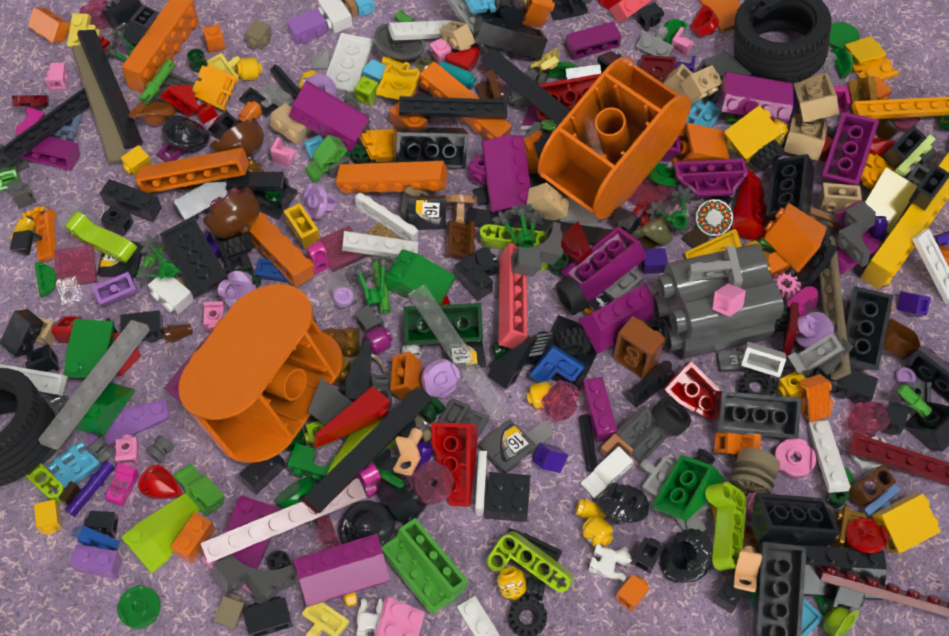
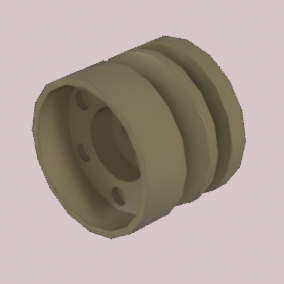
M741 449L738 452L735 462L736 468L732 471L729 483L740 489L745 496L749 493L772 494V489L775 486L774 480L777 478L780 469V461L772 454L760 449Z

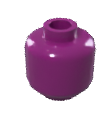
M377 326L364 335V341L366 339L372 340L371 352L375 355H379L391 347L393 338L385 327Z

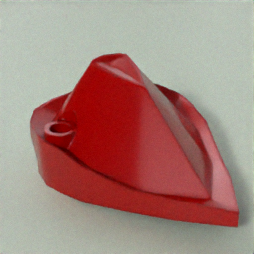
M703 5L693 20L691 28L698 37L712 35L719 24V19L710 7Z
M874 138L870 152L873 155L878 154L885 159L882 155L895 141L893 139Z
M149 466L139 479L138 488L148 498L173 499L183 495L176 480L163 466Z

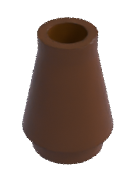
M190 323L167 325V327L162 328L166 343L171 342L172 344L182 338L193 335Z

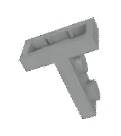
M735 246L726 248L724 261L716 260L708 263L696 262L690 264L687 273L688 280L728 278L729 284L740 288L743 279Z
M832 332L800 353L794 352L788 357L799 374L809 376L815 372L814 369L845 349L836 334Z

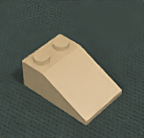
M828 73L811 76L798 83H793L803 122H813L816 119L831 118L839 114L837 95Z
M794 111L789 126V133L785 140L784 151L793 156L808 154L811 160H819L825 143L828 120L820 118L813 122H803L801 114Z

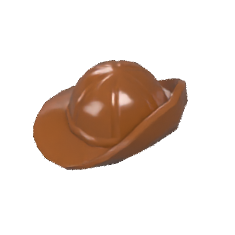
M152 101L148 105L138 104L131 110L128 117L142 118L147 124L156 127L163 125L167 121L168 116H174L176 111L171 104Z

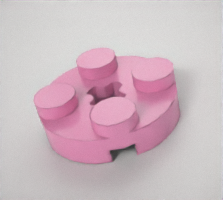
M799 438L786 439L779 444L774 453V456L780 461L779 472L790 478L798 479L808 476L816 464L814 450H811L806 441ZM796 454L800 461L793 462L790 457Z

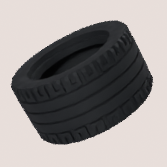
M745 0L740 5L734 24V58L751 73L750 76L793 84L808 79L821 69L828 56L832 23L829 8L822 0H792L768 12L766 16L760 19L755 16V12L751 13L748 10V6L755 0ZM774 29H788L801 33L805 37L792 42H773L760 37L759 34Z
M0 368V415L11 411H16V414L11 422L0 432V486H5L21 479L43 461L51 448L41 445L38 439L55 418L51 407L32 381L20 371L9 368Z

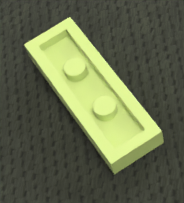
M931 134L927 136L921 145L903 163L896 167L893 172L904 177L911 170L909 166L911 164L913 166L922 159L920 155L922 153L925 155L932 148L930 144L935 138Z

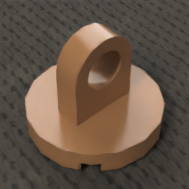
M446 194L442 195L446 196V204H454L453 221L461 224L464 221V204H477L476 196L453 194L447 197Z

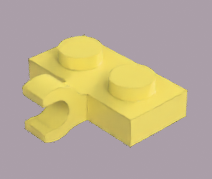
M72 13L67 41L69 48H72L74 45H81L77 36L78 30L95 29L99 36L100 29H96L95 25H90L91 16L89 14Z
M556 47L542 55L541 60L533 62L530 67H539L538 73H542L547 68L549 70L553 69L559 62V50Z
M220 53L206 61L207 65L210 64L238 78L234 70L235 64L240 59L239 56L228 62L223 54Z
M323 602L306 607L302 612V617L314 625L306 636H320L322 631L329 636H340L349 625L348 619Z

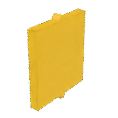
M872 36L845 44L844 46L859 64L886 56V52L882 49L880 43H877Z

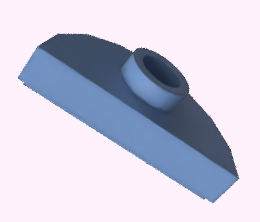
M893 485L867 506L864 511L869 516H872L878 510L891 505L889 501L900 492V489L897 485Z

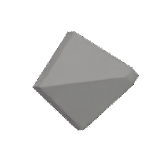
M329 49L312 55V70H328L330 61Z

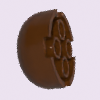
M252 118L250 123L248 120H245L223 133L219 138L220 141L214 140L209 145V148L213 153L243 147L247 158L253 159L255 158L254 154L263 145L264 133L257 120Z
M245 187L243 189L244 192L241 194L233 193L211 210L212 215L210 217H204L203 222L214 235L220 238H232L240 233L244 235L252 229L250 226L257 220L260 213V203L249 187Z

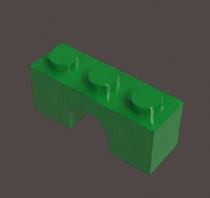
M296 443L287 466L293 476L297 478H302L303 476L310 477L313 482L319 483L327 475L337 455L334 454L329 465L318 466L314 463L317 457L315 448Z

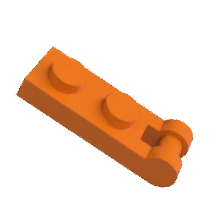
M52 209L35 217L36 233L43 236L42 240L36 241L38 262L41 263L57 257L54 219H56L57 215Z

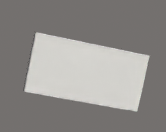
M345 33L340 34L326 73L334 81L337 92L344 93L346 90L348 93L352 92L354 94V87L363 76L362 70L368 62L374 39Z

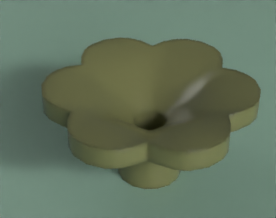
M422 56L419 60L415 61V66L419 72H422L434 62V59Z

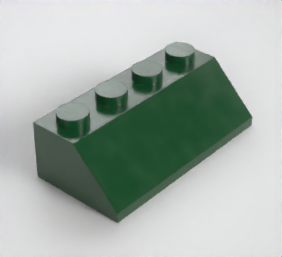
M481 303L403 307L405 346L483 342Z

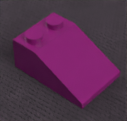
M240 495L226 532L280 511V508ZM271 538L232 553V555L241 563L258 569Z

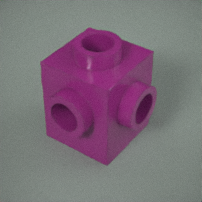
M477 155L474 161H470L467 168L469 180L486 186L484 158Z

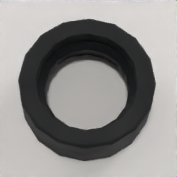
M568 276L556 283L559 299L570 314L575 315L587 307L585 296L578 283L572 277Z
M662 398L652 409V416L660 428L671 435H681L691 424V418L687 410L671 398Z

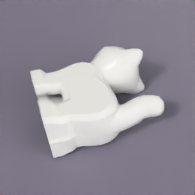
M597 544L594 556L600 558V561L592 557L588 572L597 573L603 578L619 579L625 582L627 580L626 575L615 572V563L630 567L632 560L628 549L622 547L615 551L603 548L600 544Z
M362 598L357 614L358 628L356 636H368V631H373L375 635L384 601L381 598L379 599L376 606V614L366 612L368 602L365 598Z

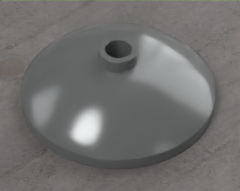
M389 23L379 26L375 31L374 41L377 47L392 58L411 60L419 57L424 51V39L393 40L388 29Z

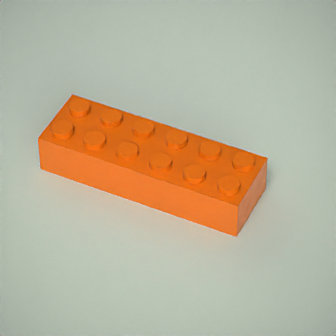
M194 0L168 1L122 65L129 89L143 93L147 83L152 81L165 60L170 59L173 62L175 54L181 51L182 44L190 38L192 30L197 28L199 24Z

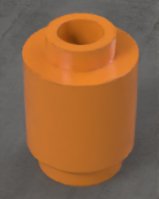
M248 101L238 114L237 120L240 123L248 120L250 123L252 118L257 120L262 114V107L255 101Z

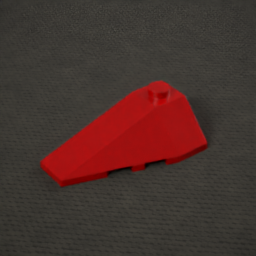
M602 73L538 85L568 110H571ZM536 108L538 121L549 119Z
M747 169L748 175L741 184L733 211L732 229H736L738 234L744 239H760L761 236L765 237L767 232L765 228L769 223L766 216L767 205H765L762 199L765 194L760 178Z
M692 361L684 363L671 377L664 391L679 405L713 421L715 393L721 390Z
M372 386L315 434L314 446L318 448L375 424L380 418L384 419L390 412V400Z
M432 423L431 444L436 453L437 465L442 474L443 486L449 506L470 507L477 451L478 423Z

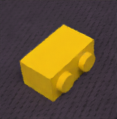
M300 203L284 210L286 224L304 250L306 247L320 242L318 228Z

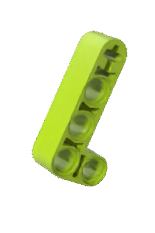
M75 211L64 225L79 241H84L89 247L123 263H127L137 249V246L131 241L93 224L78 211Z
M486 224L480 229V243L484 247L504 250L509 243L515 245L514 239L505 226ZM511 227L516 236L522 230L521 228ZM535 230L534 237L536 243L532 247L544 243L546 232ZM542 263V268L539 271L546 270L549 264Z
M41 463L29 474L25 475L48 500L55 499L58 504H62L59 496L65 488ZM46 477L45 481L39 483L42 478ZM53 487L58 493H52L50 489Z
M729 482L709 485L705 490L706 498L709 503L717 507L712 562L718 571L735 569L740 551L743 549L746 496L740 489Z
M511 531L505 534L487 559L488 566L494 571L502 570L513 559L558 592L567 591L574 582V576L567 568L516 532ZM507 538H511L514 540V547H509L507 545ZM524 550L532 554V560L524 557ZM495 555L502 557L503 564H498L495 561ZM541 563L547 564L550 572H544L541 569ZM555 571H557V573H556V574L554 575V577L552 578L551 575H552ZM562 577L566 579L564 584L560 583Z

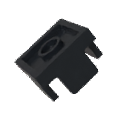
M284 177L282 187L283 194L276 203L268 202L265 199L264 190H252L259 200L260 212L276 220L281 218L284 210L288 208L298 193L296 189L289 186L286 177Z

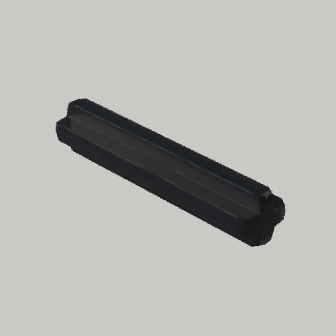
M274 64L270 68L271 73L296 99L301 90L277 64Z
M585 414L579 416L586 469L588 472H592L598 464L590 416Z

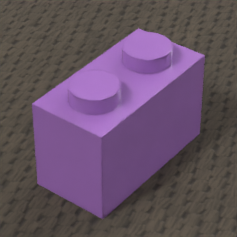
M317 8L287 20L288 32L297 45L307 43L310 39L323 36L328 32L327 22Z
M129 272L92 287L99 305L103 308L139 293L135 281Z
M76 544L69 565L75 572L117 579L122 557L117 551Z

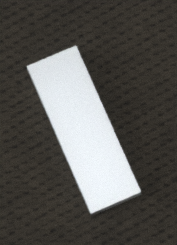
M480 451L478 455L475 514L481 516L484 513L487 451Z

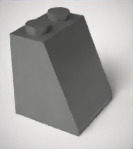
M728 52L702 59L696 70L698 72L713 65L722 81L725 71L751 75ZM721 85L717 87L718 91L710 96L708 94V96L702 99L705 104L708 101L716 104Z

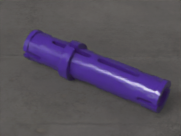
M105 460L99 469L89 476L88 482L64 510L73 517H76L99 487H103L104 481L115 467Z

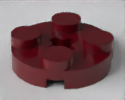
M11 95L13 106H48L49 95Z

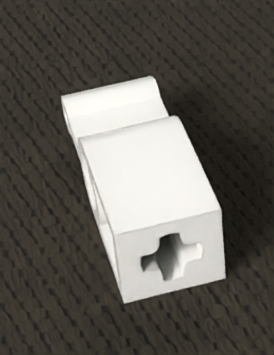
M618 447L581 482V485L595 499L612 482H616L634 465V462Z

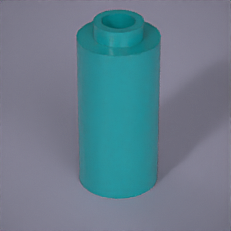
M445 61L440 62L439 66L467 89L474 87L476 83L474 73Z

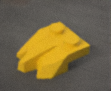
M391 62L382 73V80L376 89V95L399 100V96L413 97L419 81L420 72L418 68L409 69L410 64L408 62H404L401 66H396V63Z

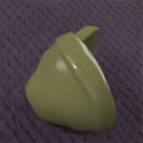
M665 218L647 221L640 229L635 230L632 235L637 238L647 236L656 243L666 245L672 241V228Z

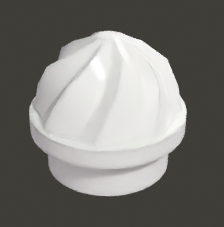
M404 345L401 353L410 351L418 359L421 357L418 345Z

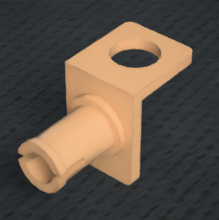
M412 428L407 438H396L400 457L393 468L394 473L413 474L421 459L417 444L423 434L419 429ZM404 462L412 463L407 469L401 468Z
M745 546L740 551L734 575V588L755 592L762 555L756 553L755 548L752 546ZM739 580H747L751 584L744 585Z

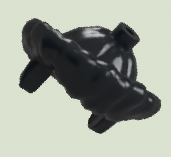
M176 115L171 117L162 128L164 140L174 148L190 149L195 153L197 148L208 144L210 140V134L205 127L185 116Z
M612 482L608 489L600 493L597 499V506L600 508V511L612 518L611 522L618 525L620 521L638 522L648 516L649 502L644 492L637 487L627 484L618 485V483Z
M371 500L356 502L348 509L340 521L339 537L341 542L345 544L377 534L382 547L391 538L396 520L387 505Z
M694 528L684 529L672 536L665 544V548L661 553L660 566L666 579L672 580L674 583L695 582L706 576L711 567L713 544L710 537L700 529L695 530Z

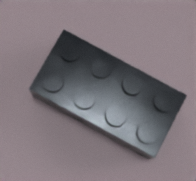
M808 154L772 160L766 210L769 222L771 220L774 222L778 210L781 207L784 209L788 203L810 216L815 168Z
M716 391L712 431L798 439L802 398Z

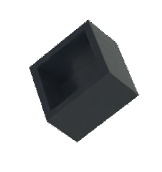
M489 472L486 519L527 522L531 475Z

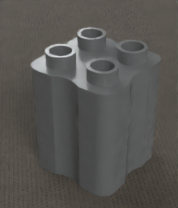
M758 243L735 248L743 279L740 288L746 290L743 308L730 317L712 309L715 291L729 284L728 278L689 281L687 276L690 264L696 262L708 263L716 260L724 261L726 250L666 264L664 275L657 277L658 294L653 295L655 299L654 313L656 317H665L669 328L664 329L666 346L669 351L677 350L679 357L686 359L772 337L775 322L777 319H780L784 310V304L777 284L770 274L764 253Z

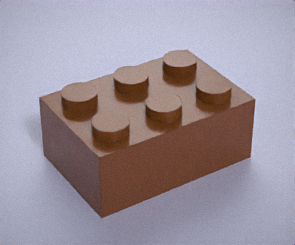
M632 316L618 333L613 359L641 379H644L658 365L666 338L659 331L648 327L643 320Z

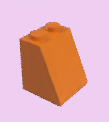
M686 123L679 134L680 153L671 162L673 166V162L729 159L723 130Z
M788 203L784 209L781 207L778 210L774 222L771 220L765 228L767 232L764 238L799 272L820 248L827 227Z

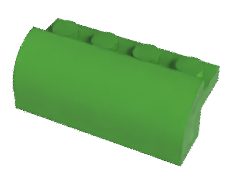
M416 518L399 528L397 537L381 547L385 559L431 615H434L445 606L448 607L458 599L468 585L469 581Z

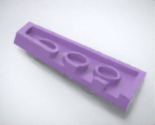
M163 399L122 409L104 435L106 443L115 446L116 439H121L122 435L136 436L135 434L143 430H148L169 420L167 400ZM88 432L89 443L91 444L100 435Z

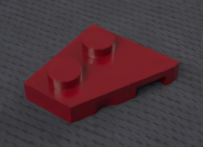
M577 221L562 235L561 247L569 259L580 265L592 254V250L580 223Z

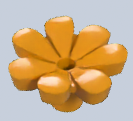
M45 206L35 207L33 211L21 213V216L32 218L35 223V217L46 210Z

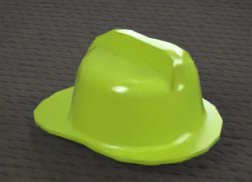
M839 605L833 607L824 617V630L829 636H844L856 622L859 610L850 611Z

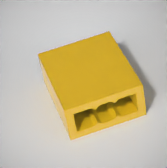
M760 105L724 131V137L740 157L745 160V163H748L751 157L759 149L763 148L764 145L773 140L778 141L782 137L780 125L777 122L773 123L766 108L762 109Z
M912 493L872 514L876 524L880 527L881 525L884 526L888 532L889 539L886 547L890 553L900 554L941 532L938 527V520L932 514L929 500L924 494Z

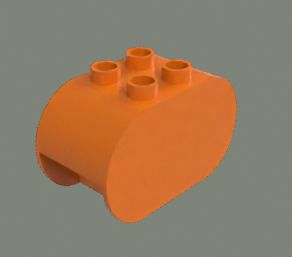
M627 56L618 58L606 68L551 134L540 155L538 173L541 178L598 219L608 218L615 209L623 206L674 144L689 116L691 100L685 94H678L636 66L631 58Z
M286 284L263 286L237 300L225 316L215 324L214 330L203 345L192 354L190 362L184 368L180 377L179 397L183 406L227 457L245 463L265 461L281 453L293 441L311 415L308 410L321 378L330 385L333 384L341 371L343 354L337 342L331 336L321 332L313 320V307L304 292Z

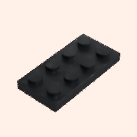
M194 217L159 234L194 297L219 285L223 280H228L227 274Z

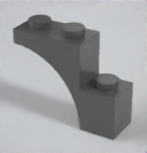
M864 201L845 210L844 224L846 228L840 230L838 235V246L840 249L848 253L852 260L861 267L868 264L870 250L864 244L862 236L869 228L874 226L876 211Z
M553 222L546 230L544 243L529 248L518 247L511 256L512 273L533 277L538 270H541L542 263L554 265L562 257L561 239L563 234L560 223Z
M230 554L213 564L212 576L226 594L241 589L245 584L260 603L265 599H271L280 590L290 588L295 582L297 571L292 564L277 570L255 569L241 563Z

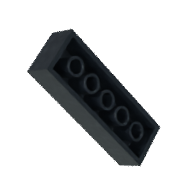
M770 542L759 544L758 553L762 555L757 574L752 636H801L807 547Z

